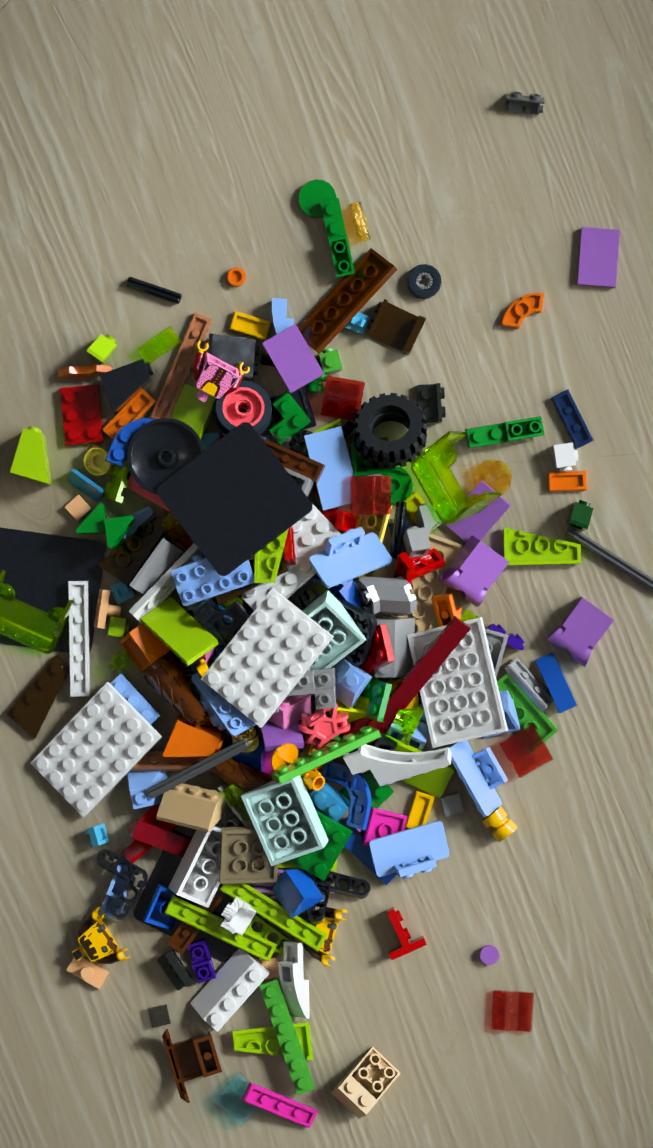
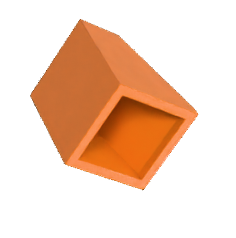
M143 623L119 641L141 673L171 651Z
M179 714L164 747L162 756H210L215 751L218 752L223 742L221 731L204 723L198 727L195 725L191 726Z

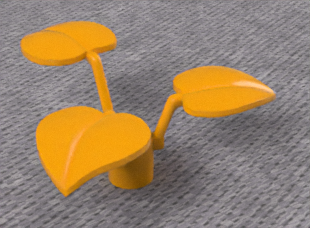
M330 740V741H328L327 743H325V744L320 748V750L323 749V748H325V747H327L326 745L329 744V743H331V742H333V741ZM286 743L274 751L271 757V767L274 772L278 767L293 763V760L297 759V747ZM312 744L308 748V755H310V752L316 750L313 748ZM324 764L302 774V779L307 789L320 790L324 786L325 778L317 771V769L323 768Z

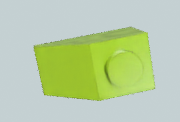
M101 334L87 349V352L103 365H106L118 346L115 344L116 340L107 334L105 337Z

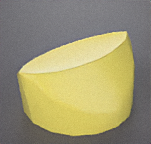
M91 446L84 456L86 470L95 476L111 474L113 464L105 461L108 452L100 446Z

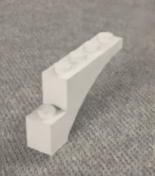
M365 744L344 754L343 759L353 775L371 770L379 786H383L399 780L409 779L412 776L425 774L438 768H445L451 765L452 752L449 747L426 752H397Z

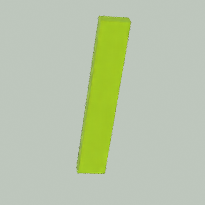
M247 883L223 884L220 888L222 892L233 899L239 897L241 900H244L257 911V914L317 952L328 936L299 916L291 919L283 906Z
M172 895L164 912L267 962L270 961L277 946L276 943L248 930H245L242 936L236 932L233 934L220 926L224 921L223 918Z

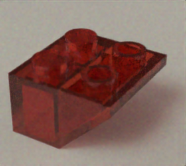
M327 376L320 415L354 421L357 410L361 408L365 382Z

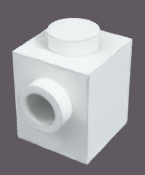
M573 442L552 446L555 469L560 468V472L572 470V467L579 461L578 452L573 448Z

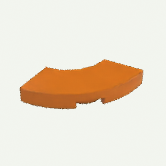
M544 293L527 294L514 301L503 315L500 326L519 329L526 316L532 313H541Z
M100 364L68 366L58 371V377H98L100 374L111 371L112 367Z

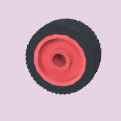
M242 380L236 391L223 395L219 399L216 398L214 417L217 426L225 435L243 422L250 423L255 431L261 435L270 423L272 415L271 400L267 392L254 382Z

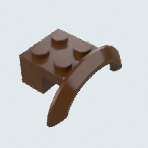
M167 1028L162 1038L180 1098L190 1103L184 1085L185 1081L200 1076L205 1078L222 1072L210 1032L172 1044Z

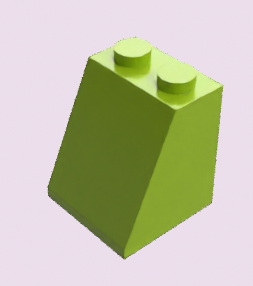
M29 426L28 429L23 428L10 473L51 485L52 479L46 436L38 428Z

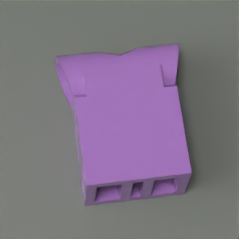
M471 536L453 561L452 566L440 575L439 580L451 589L460 590L464 599L478 607L485 597L486 590L491 587L509 561L476 537Z
M580 597L560 627L552 632L546 640L557 648L568 649L572 659L585 667L592 649L614 620L586 599Z

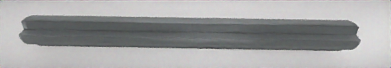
M569 527L565 534L567 537L581 544L584 548L653 591L652 577L578 530Z
M243 738L147 788V795L153 799L249 749V742Z

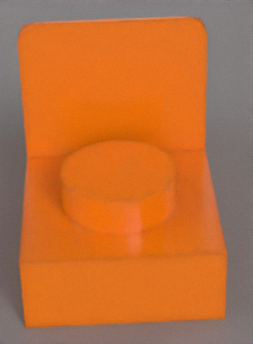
M452 593L434 595L432 597L439 627L448 625L454 616L461 620L462 607H455Z

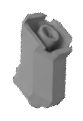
M402 576L397 578L362 577L354 581L362 609L372 615L405 616L417 611L415 594H410L409 590L412 587Z

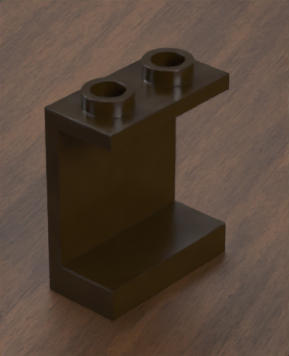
M384 299L383 303H378L374 311L377 313L375 320L371 319L366 328L369 330L368 336L409 355L426 318L409 313L388 303V300Z

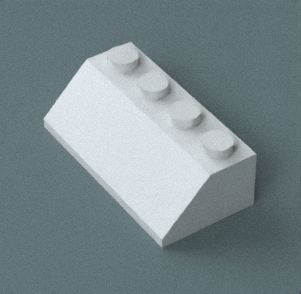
M215 825L209 832L196 830L168 887L176 895L207 908L220 885V826Z
M238 948L216 973V978L211 979L190 1004L203 1020L218 1032L269 975L270 971L258 962L253 955Z

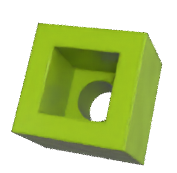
M111 616L108 635L124 638L125 634L129 633L130 623H127L126 618Z

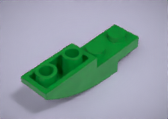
M339 198L322 201L320 206L336 277L354 274L355 270Z
M541 416L465 429L468 449L545 435Z

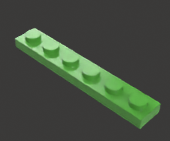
M371 726L362 727L355 734L345 735L338 742H331L321 750H314L306 757L297 758L289 765L278 767L275 772L270 773L272 780L279 784L285 783L381 737L380 732Z
M278 978L260 984L259 987L297 1095L316 1089Z

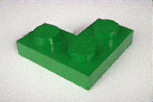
M288 391L272 402L283 418L268 429L281 445L308 425L311 420Z
M371 678L361 693V696L370 698L366 718L383 722L392 684Z

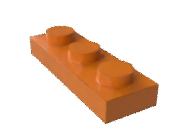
M141 389L102 430L113 440L119 430L128 423L141 419L156 401L144 389Z

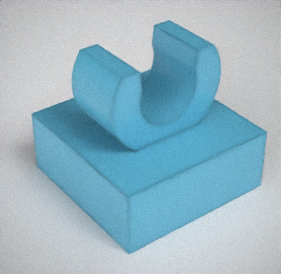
M358 312L345 328L363 335L370 317Z
M123 582L110 587L117 604L135 597L131 586L129 587Z
M104 823L88 828V831L84 832L85 835L89 834L91 839L87 844L93 847L110 842Z

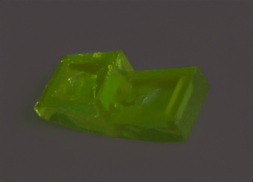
M169 326L137 350L146 363L152 364L182 341L173 328Z
M235 785L224 789L223 793H225L231 808L238 805L246 821L251 820L241 798V795L245 793Z

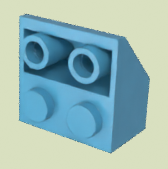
M326 780L320 790L313 789L309 794L315 810L336 822L339 821L350 807V800Z

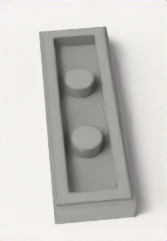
M518 657L514 658L504 668L541 712L553 702L551 695Z

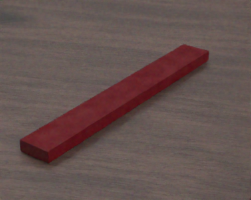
M454 616L390 694L383 722L370 719L365 726H371L378 729L380 734H385L391 724L395 722L470 631V626Z

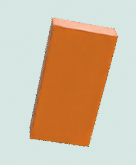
M586 471L548 472V492L587 490Z

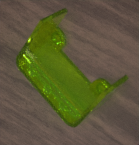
M448 431L423 451L420 456H417L416 460L411 464L413 474L439 519L445 524H453L478 514L502 496L500 492H483L481 495L472 494L467 498L449 468L457 460V452L453 446L466 436L465 432Z
M2 570L0 573V634L42 653H52L68 619L73 600H69L65 609L53 607L49 613L14 598V589L10 585L3 583L6 571Z

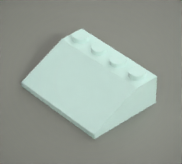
M326 591L302 610L334 636L311 665L310 669L331 668L366 641V638L346 609L329 591Z
M301 775L282 784L271 781L241 795L271 866L323 849L329 841Z

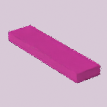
M249 1082L242 1097L244 1102L307 1128L311 1127L318 1112L313 1107L252 1082Z

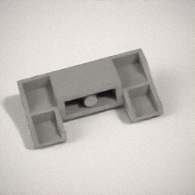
M335 667L309 668L288 696L315 694L316 710L336 708Z

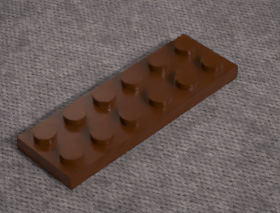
M372 248L354 265L355 273L345 275L298 326L307 345L318 354L324 350L397 271L393 264Z

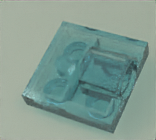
M241 1072L213 1099L240 1127L259 1109V1107L242 1100L250 1081Z

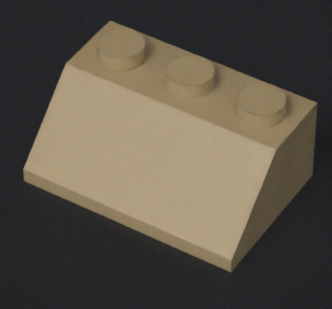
M182 783L163 794L156 819L209 832L226 814L225 793Z

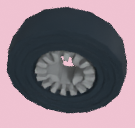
M427 264L414 267L407 279L410 292L421 299L431 298L436 295L442 283L438 270ZM421 277L430 280L427 286L424 287L423 284H419L422 279Z

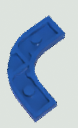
M143 418L125 425L115 435L105 461L123 468L127 460L128 447L134 434L144 424L156 419Z
M332 760L325 763L322 776L326 780L341 784L349 793L350 809L346 825L366 830L371 809V794L366 780L360 773L353 775L346 764Z

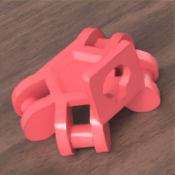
M337 703L336 708L319 709L311 715L302 713V723L299 724L298 729L301 732L307 733L304 743L307 745L312 744L313 748L317 750L337 735L349 731L351 727L347 723L348 713L337 714ZM326 711L331 712V718L326 717Z

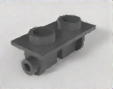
M512 91L510 94L506 93V99L509 101H505V109H508V111L522 112L523 105L526 106L525 113L537 115L543 113V105L540 104L545 102L541 95L530 94V96H524L521 92Z

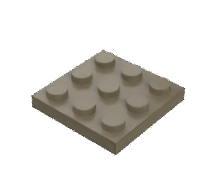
M221 827L220 884L277 882L278 864L270 865L254 827Z

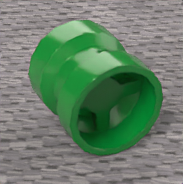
M327 374L307 384L306 391L324 394L325 387L323 382L327 380Z

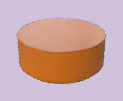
M239 267L231 268L227 273L228 283L234 287L244 284L246 280L244 270Z

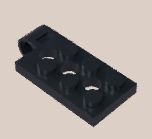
M207 598L193 610L197 620L210 633L213 632L225 648L236 635V631L240 630L250 617L238 600H235L222 611L212 599ZM224 615L232 617L231 625L224 623Z

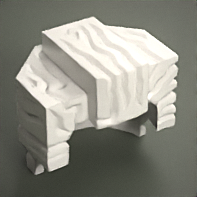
M236 897L233 903L229 902L221 915L225 919L220 926L233 934L236 932L242 936L257 911L250 904Z

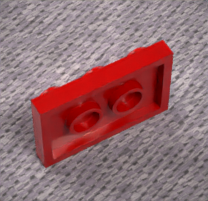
M99 385L60 388L65 445L104 442Z
M386 624L377 625L368 659L364 664L358 666L368 674L395 661Z

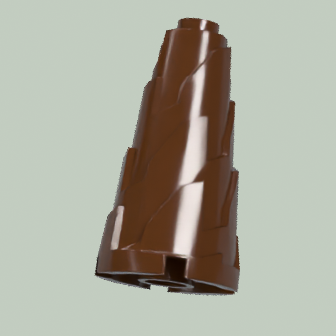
M173 654L168 655L170 660H166L164 657L159 659L146 670L148 676L144 675V679L148 685H151L175 708L191 726L195 725L196 727L202 725L205 722V710L197 699L196 693L179 664L180 661Z
M231 758L209 769L212 774L225 782L227 786L240 796L273 781L271 775Z

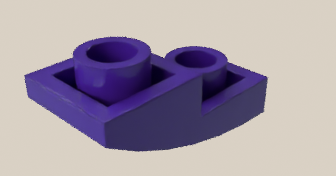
M492 624L487 628L489 630L506 634V631L500 626V624H498L497 626L495 624ZM511 633L508 636L506 643L508 646L518 650L525 648L522 645L525 642L518 634L514 636Z
M205 938L191 942L187 950L192 961V969L197 983L216 978Z

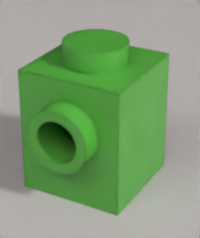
M333 348L323 350L322 354H319L324 374L342 371L338 350L334 351Z

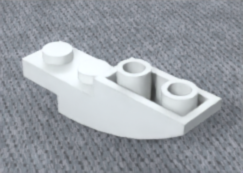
M285 941L283 942L284 961L279 962L280 983L284 999L292 1016L308 1019L309 980L303 977V943Z

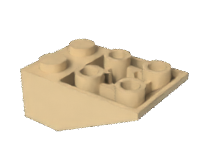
M372 1047L342 1078L331 1093L360 1119L367 1115L400 1075V1072Z

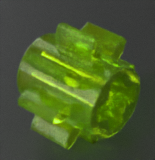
M118 650V655L110 654L113 659L107 663L113 665L111 671L119 669V674H121L123 668L129 670L127 663L132 662V660H127L128 652L121 655V651ZM118 656H121V659L125 660V663L122 664L121 667H119L118 664H115V660H118Z

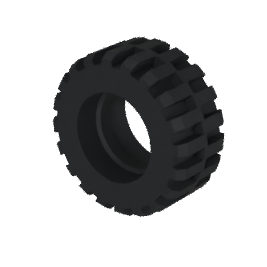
M385 393L379 394L377 398L375 396L369 398L368 403L364 402L361 405V410H357L353 421L355 446L357 451L360 452V456L364 460L368 459L369 464L373 466L378 464V468L383 469L385 466L395 469V466L399 465L402 468L406 466L407 462H414L416 456H420L427 442L426 417L423 414L422 408L417 406L413 399L407 400V396L403 394L401 396H397L396 393H390V395H385ZM386 421L402 423L408 429L403 437L394 441L381 440L372 431L377 425Z

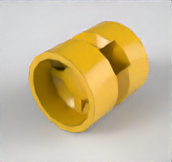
M501 806L482 820V823L488 830L492 829V835L498 843L518 828L511 819L506 818L507 813Z

